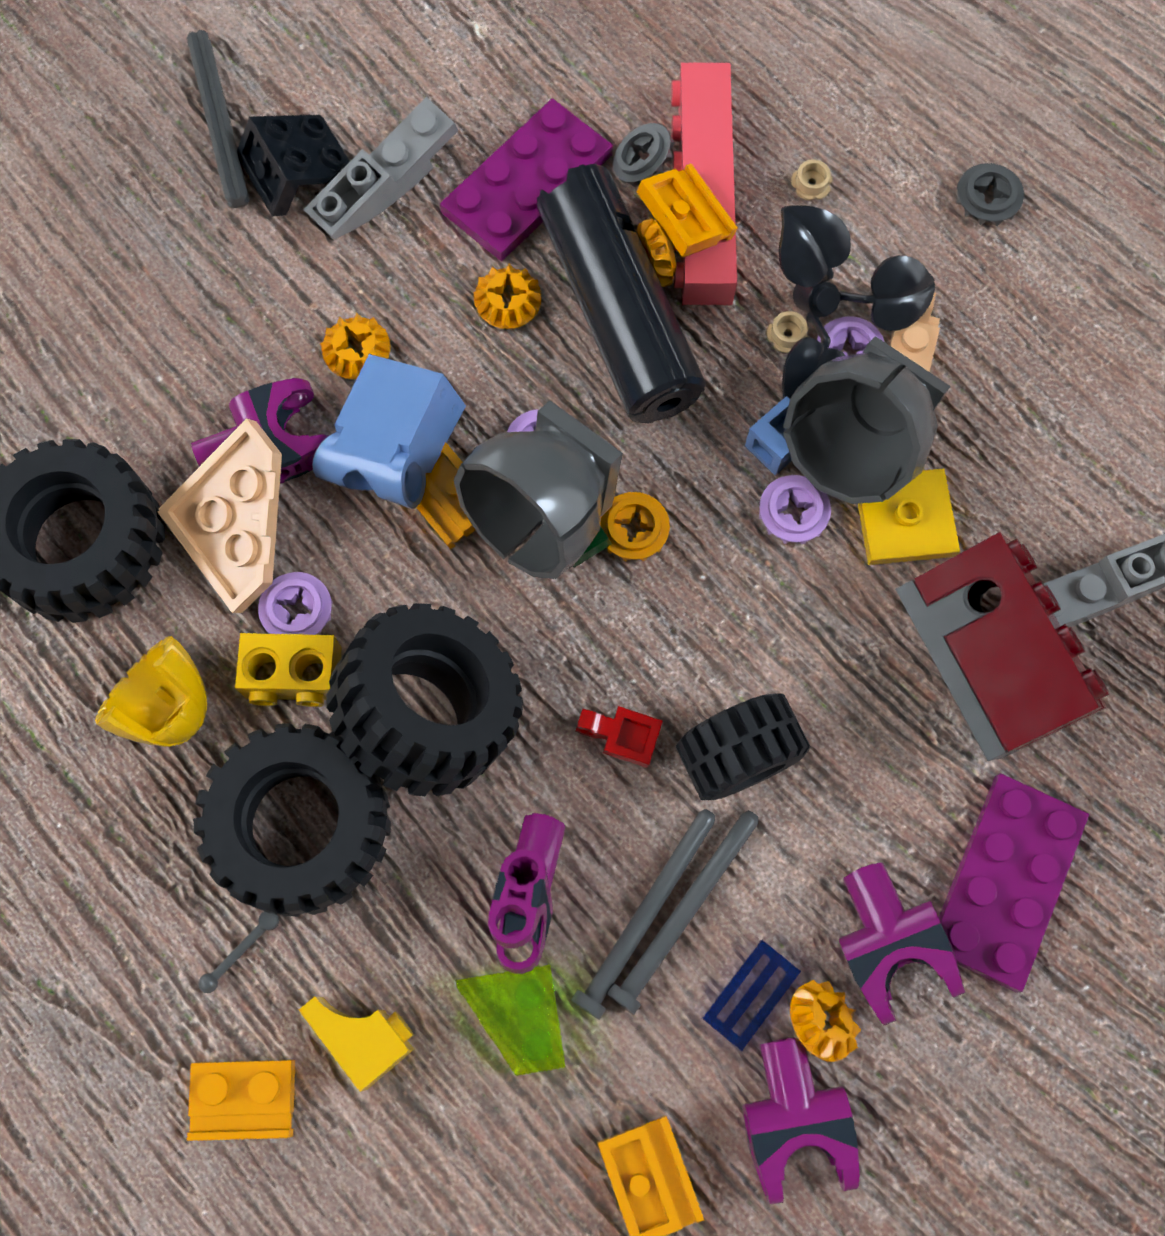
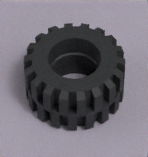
M781 693L761 695L734 705L693 727L676 745V749L701 800H718L758 784L800 761L811 748L785 695Z

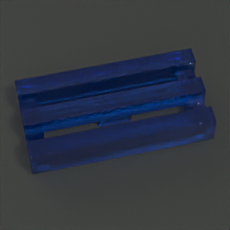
M760 940L701 1019L714 1028L722 1037L731 1042L739 1051H742L801 971L765 941ZM765 955L770 961L725 1021L719 1020L717 1018L718 1014L757 962ZM780 967L786 973L739 1035L736 1034L732 1028L776 969Z

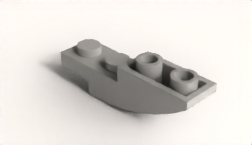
M425 97L370 155L362 149L304 208L305 212L333 239L367 223L411 190L434 168L430 159L459 131L456 124L430 99Z
M1165 534L1110 554L1096 564L1043 583L1048 585L1061 607L1060 611L1054 613L1059 624L1062 626L1066 623L1068 627L1076 626L1164 588Z

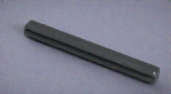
M204 30L190 32L187 36V42L224 196L228 206L231 208L246 206L250 199L237 154V146L208 33Z

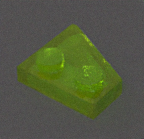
M551 965L538 966L524 974H514L508 971L456 980L457 989L464 996L515 1076L566 1068Z

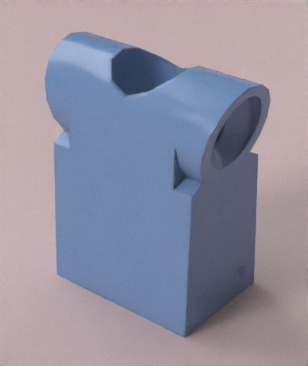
M369 354L335 422L336 432L329 435L315 452L312 462L313 472L321 480L349 489L374 490L376 495L383 500L411 509L416 508L422 501L425 492L426 473H431L445 442L447 443L466 405L444 374Z

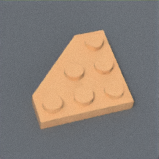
M247 418L157 511L232 613H243L273 583L282 454L257 421Z

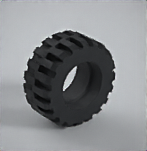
M64 439L62 446H58L54 440L38 443V449L30 452L25 448L15 453L13 456L16 460L8 466H5L3 463L0 465V591L33 614L38 613L45 619L57 622L61 621L64 617L72 623L85 622L89 619L88 613L92 612L98 618L113 613L111 606L115 603L120 602L124 606L135 598L131 592L139 584L145 588L153 576L148 570L151 565H159L163 554L156 543H162L165 540V527L159 521L161 516L157 511H159L160 506L152 496L150 489L117 453L111 454L105 446L94 442L88 443L86 447L80 439ZM94 500L104 503L105 517L103 527L90 548L78 557L57 564L38 563L36 556L37 537L42 525L51 514L59 508L76 501Z
M413 603L410 609H408L407 605H398L388 608L386 613H377L366 622L362 629H359L333 670L329 680L331 688L327 693V709L333 713L329 722L335 736H342L344 741L340 747L347 757L351 759L355 756L362 764L359 769L370 778L373 774L384 780L383 786L398 791L402 786L408 788V794L425 797L431 789L433 795L451 794L456 788L464 789L472 784L487 770L515 737L519 728L518 719L522 716L523 700L522 697L518 696L522 688L518 673L512 674L511 668L514 664L508 652H501L497 646L499 640L490 631L485 634L477 627L479 622L469 616L463 619L455 615L456 610L445 606H440L438 610L431 608V604ZM392 675H413L435 685L452 704L457 718V725L434 723L411 710L398 694Z
M291 723L276 724L274 733L267 734L262 728L249 733V744L241 747L235 742L224 751L229 760L222 768L213 763L206 774V777L213 780L209 791L199 790L195 804L203 808L202 817L193 819L194 834L202 837L203 844L197 847L201 861L210 865L212 870L209 875L218 886L226 888L230 892V896L244 904L269 913L299 917V914L302 913L315 915L326 912L327 906L334 903L343 904L353 897L351 892L359 884L365 887L374 875L369 872L376 861L382 862L387 850L383 847L385 836H389L391 831V820L387 817V809L390 807L387 793L380 783L382 780L375 774L370 778L359 769L362 764L355 756L351 759L347 757L340 747L344 741L342 736H335L333 731L330 734L325 733L319 726L304 724L302 729H296ZM302 776L315 778L330 788L338 803L339 817L333 837L316 857L303 864L284 866L269 861L259 852L253 837V821L258 805L273 787L285 780Z

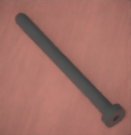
M704 809L697 814L586 991L583 993L577 990L571 1001L598 1020L601 1019L606 1011V1008L601 1003L606 997L607 992L618 978L714 825L715 815L711 811Z
M748 810L741 814L621 987L613 984L607 992V995L631 1014L635 1015L641 1006V1003L636 1000L757 827L759 817L755 813Z

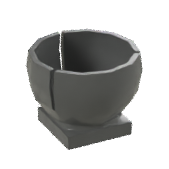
M875 336L867 344L863 353L837 357L821 365L796 389L790 398L783 426L786 430L783 434L793 464L817 490L850 504L888 500L922 473L938 428L934 411L951 386Z
M549 400L537 412L535 431L500 432L475 447L460 465L454 478V484L460 507L479 536L503 559L518 548L539 525L543 524L528 542L508 559V563L532 577L556 579L574 566L600 531L601 517L613 504L623 453Z

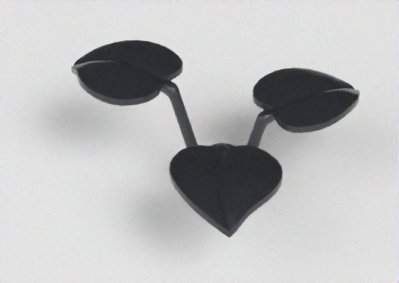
M790 205L781 209L782 228L779 241V262L785 277L793 284H796L793 290L795 305L799 309L808 312L806 320L814 326L821 338V343L813 338L805 337L800 339L791 348L783 369V399L786 396L791 398L796 389L821 365L837 357L845 356L842 351L836 348H829L831 339L819 320L820 317L833 313L838 308L840 301L873 303L871 309L873 324L884 330L897 331L909 327L920 319L928 309L935 292V279L920 261L905 255L889 257L875 269L871 278V291L873 295H862L838 290L828 280L834 277L832 268L843 264L849 257L851 250L849 231L843 221L836 215L824 209L807 205Z

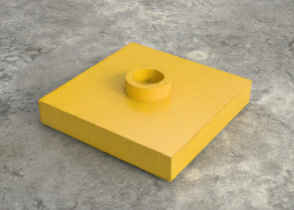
M944 468L923 470L920 475L888 500L858 503L868 565L949 558L960 553Z

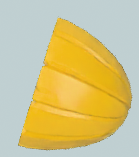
M168 636L150 648L147 655L144 654L139 662H136L127 671L128 677H122L108 694L109 698L102 703L95 718V723L102 729L128 740L162 747L180 745L194 736L203 725L207 712V694L199 671L188 652L179 641L172 636Z

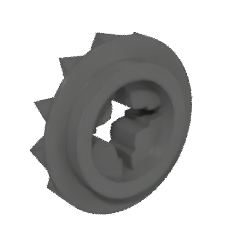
M648 123L637 127L622 140L614 155L613 169L623 184L629 183L636 188L641 180L652 177L657 172L664 173L663 164L673 159L670 150L675 145L669 131L661 124ZM641 151L643 154L646 152L650 155L643 160L640 159L641 156L638 153Z
M984 163L969 168L961 176L956 187L958 193L956 204L964 207L965 217L972 215L978 218L980 225L989 221L998 226L1006 219L1012 220L1024 201V189L1020 179L1011 170L998 164ZM992 185L994 199L992 203L987 204L984 201V193Z

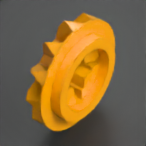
M648 218L638 223L637 234L642 241L662 287L669 286L673 282V275L676 271L671 240L654 218Z
M510 263L506 268L495 269L492 266L489 274L485 277H479L478 285L473 292L474 304L479 316L488 324L501 329H513L527 324L537 315L542 302L538 279H534L529 274L527 268L523 270L515 269ZM507 285H511L515 295L512 296L511 302L508 303V308H505L502 295L499 294H503L504 288Z
M358 313L348 319L339 316L337 323L332 328L326 327L324 340L320 343L322 356L327 367L336 375L346 379H357L369 354L386 359L390 355V340L386 329L379 325L374 317L371 319L363 318ZM348 336L355 337L358 342L363 341L361 343L363 357H360L358 352L355 353L352 348H348Z
M627 492L615 496L612 507L601 517L600 523L612 543L607 547L608 552L621 557L625 562L638 559L645 561L656 552L660 553L670 531L669 517L663 505L654 497L641 492ZM638 512L640 527L647 530L646 532H638L636 538L629 542L627 529L621 526L622 524H630L632 518L635 517V513Z
M815 980L807 982L794 992L790 1003L792 1025L797 1037L811 1054L827 1062H837L846 1058L848 1054L858 1048L855 1037L859 1034L861 1028L852 1019L856 1010L848 1008L846 1005L845 992H834L833 986L829 981L817 983ZM826 1010L831 1016L829 1019L831 1027L823 1030L826 1025L824 1022L826 1020L824 1011Z

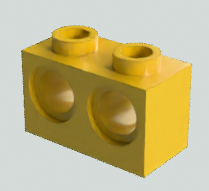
M240 633L235 689L246 699H249V703L253 705L275 706L278 699L296 700V704L299 706L322 707L324 706V700H327V693L331 688L329 680L332 672L341 659L342 647L334 635ZM269 662L276 663L275 672L270 678L256 680V673L260 666ZM315 663L323 665V671L317 679L313 681L302 680V674L306 667Z

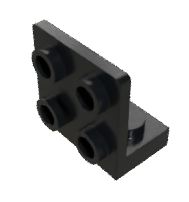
M318 114L249 116L237 149L240 163L271 216L287 215L299 185L330 183L350 162L328 124Z

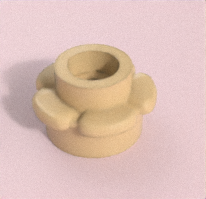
M807 160L792 175V187L796 188V194L802 199H822L831 190L829 186L832 183L829 167L822 161Z
M786 311L774 318L773 324L768 326L766 334L768 341L774 343L776 350L782 353H789L791 348L800 339L808 337L806 335L808 326L802 315L797 312ZM784 332H791L792 336L787 337L784 335Z

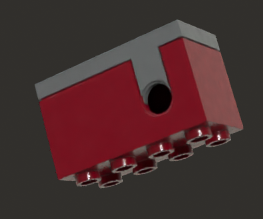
M1001 532L914 578L915 581L911 580L895 589L987 761L1003 759L1106 709L1107 706L1102 698L1110 695L1096 669L1092 670L1091 667L1085 669L1078 655L1084 653L1085 649L1072 627H1068L1066 623L1061 626L1054 613L1060 611L1061 607L1048 585H1044L1042 581L1036 583L1031 572L1038 567L1026 546L1021 544L1017 538L1011 541ZM999 587L1001 601L998 607L991 612L985 613L981 606L984 594L991 588Z

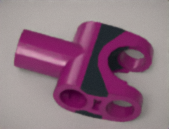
M301 378L285 379L264 384L236 395L229 403L236 426L191 443L199 467L247 418L257 421L281 452L280 484L313 470L312 462L315 452L329 435L321 434L309 437L308 434L296 436L285 432L289 419L300 411L299 408L306 406L314 398L311 384Z
M532 813L531 815L524 816L516 850L508 855L501 865L488 916V926L492 938L497 943L496 953L500 965L506 971L514 974H524L533 970L538 965L542 957L553 914L550 889L566 827L563 822L545 814ZM527 942L533 946L531 956L525 961L513 962L505 956L507 948H518Z
M882 862L859 868L844 877L843 881L864 928L840 937L839 942L856 983L884 1026L896 1021L894 1011L889 1002L892 1000L890 985L895 972L905 964H925L935 970L941 980L944 979L953 998L965 994V988L953 948L931 900L905 911L887 869Z
M798 1037L761 1043L760 1048L770 1099L743 1104V1117L750 1154L768 1204L773 1205L784 1202L781 1181L785 1180V1166L788 1158L797 1149L805 1146H818L824 1151L830 1164L835 1166L836 1175L843 1192L858 1189L860 1172L857 1135L845 1089L840 1086L815 1091L807 1049Z

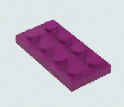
M551 98L440 203L441 213L502 262L543 223L537 209V197H539L540 191L544 190L550 194L557 186L566 182L568 169L583 164L602 166L613 155V145Z
M1000 773L994 777L939 915V920L951 943L958 965L1016 993L1023 992L1090 814Z

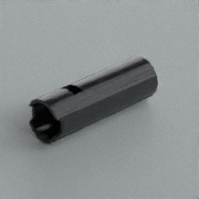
M583 164L568 169L566 182L557 186L550 194L544 190L540 191V195L537 197L539 214L556 253L562 262L567 278L628 417L632 421L639 423H653L664 418H671L685 411L698 400L701 393L705 390L706 381L642 241L636 233L632 219L610 172L606 167L597 164Z

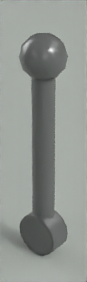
M262 912L259 916V924L212 973L201 976L198 982L199 989L204 993L213 992L218 986L219 978L266 930L270 931L277 928L280 921L278 914Z

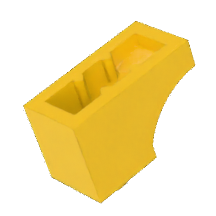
M314 996L299 1009V1012L359 1092L369 1089L414 1050L408 1041L414 1034L396 1011L389 1016L385 1010H376L369 1017L357 1018L338 1011L324 997Z

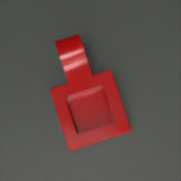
M620 706L617 707L614 719L594 711L582 709L575 732L592 738L605 739L607 741L603 754L647 768L650 764L663 720Z

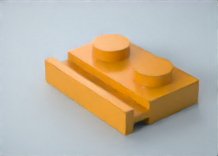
M692 163L687 164L684 170L677 171L675 168L643 179L639 184L637 194L682 258L715 246L719 240H731L738 229Z
M445 442L431 473H426L425 492L422 501L416 508L451 550L456 546V542L464 536H469L475 531V528L460 507L454 484V478L463 462Z
M295 1060L191 1063L188 1108L190 1129L187 1133V1141L292 1137Z
M666 1115L597 1142L629 1236H666L695 1222L704 1221Z

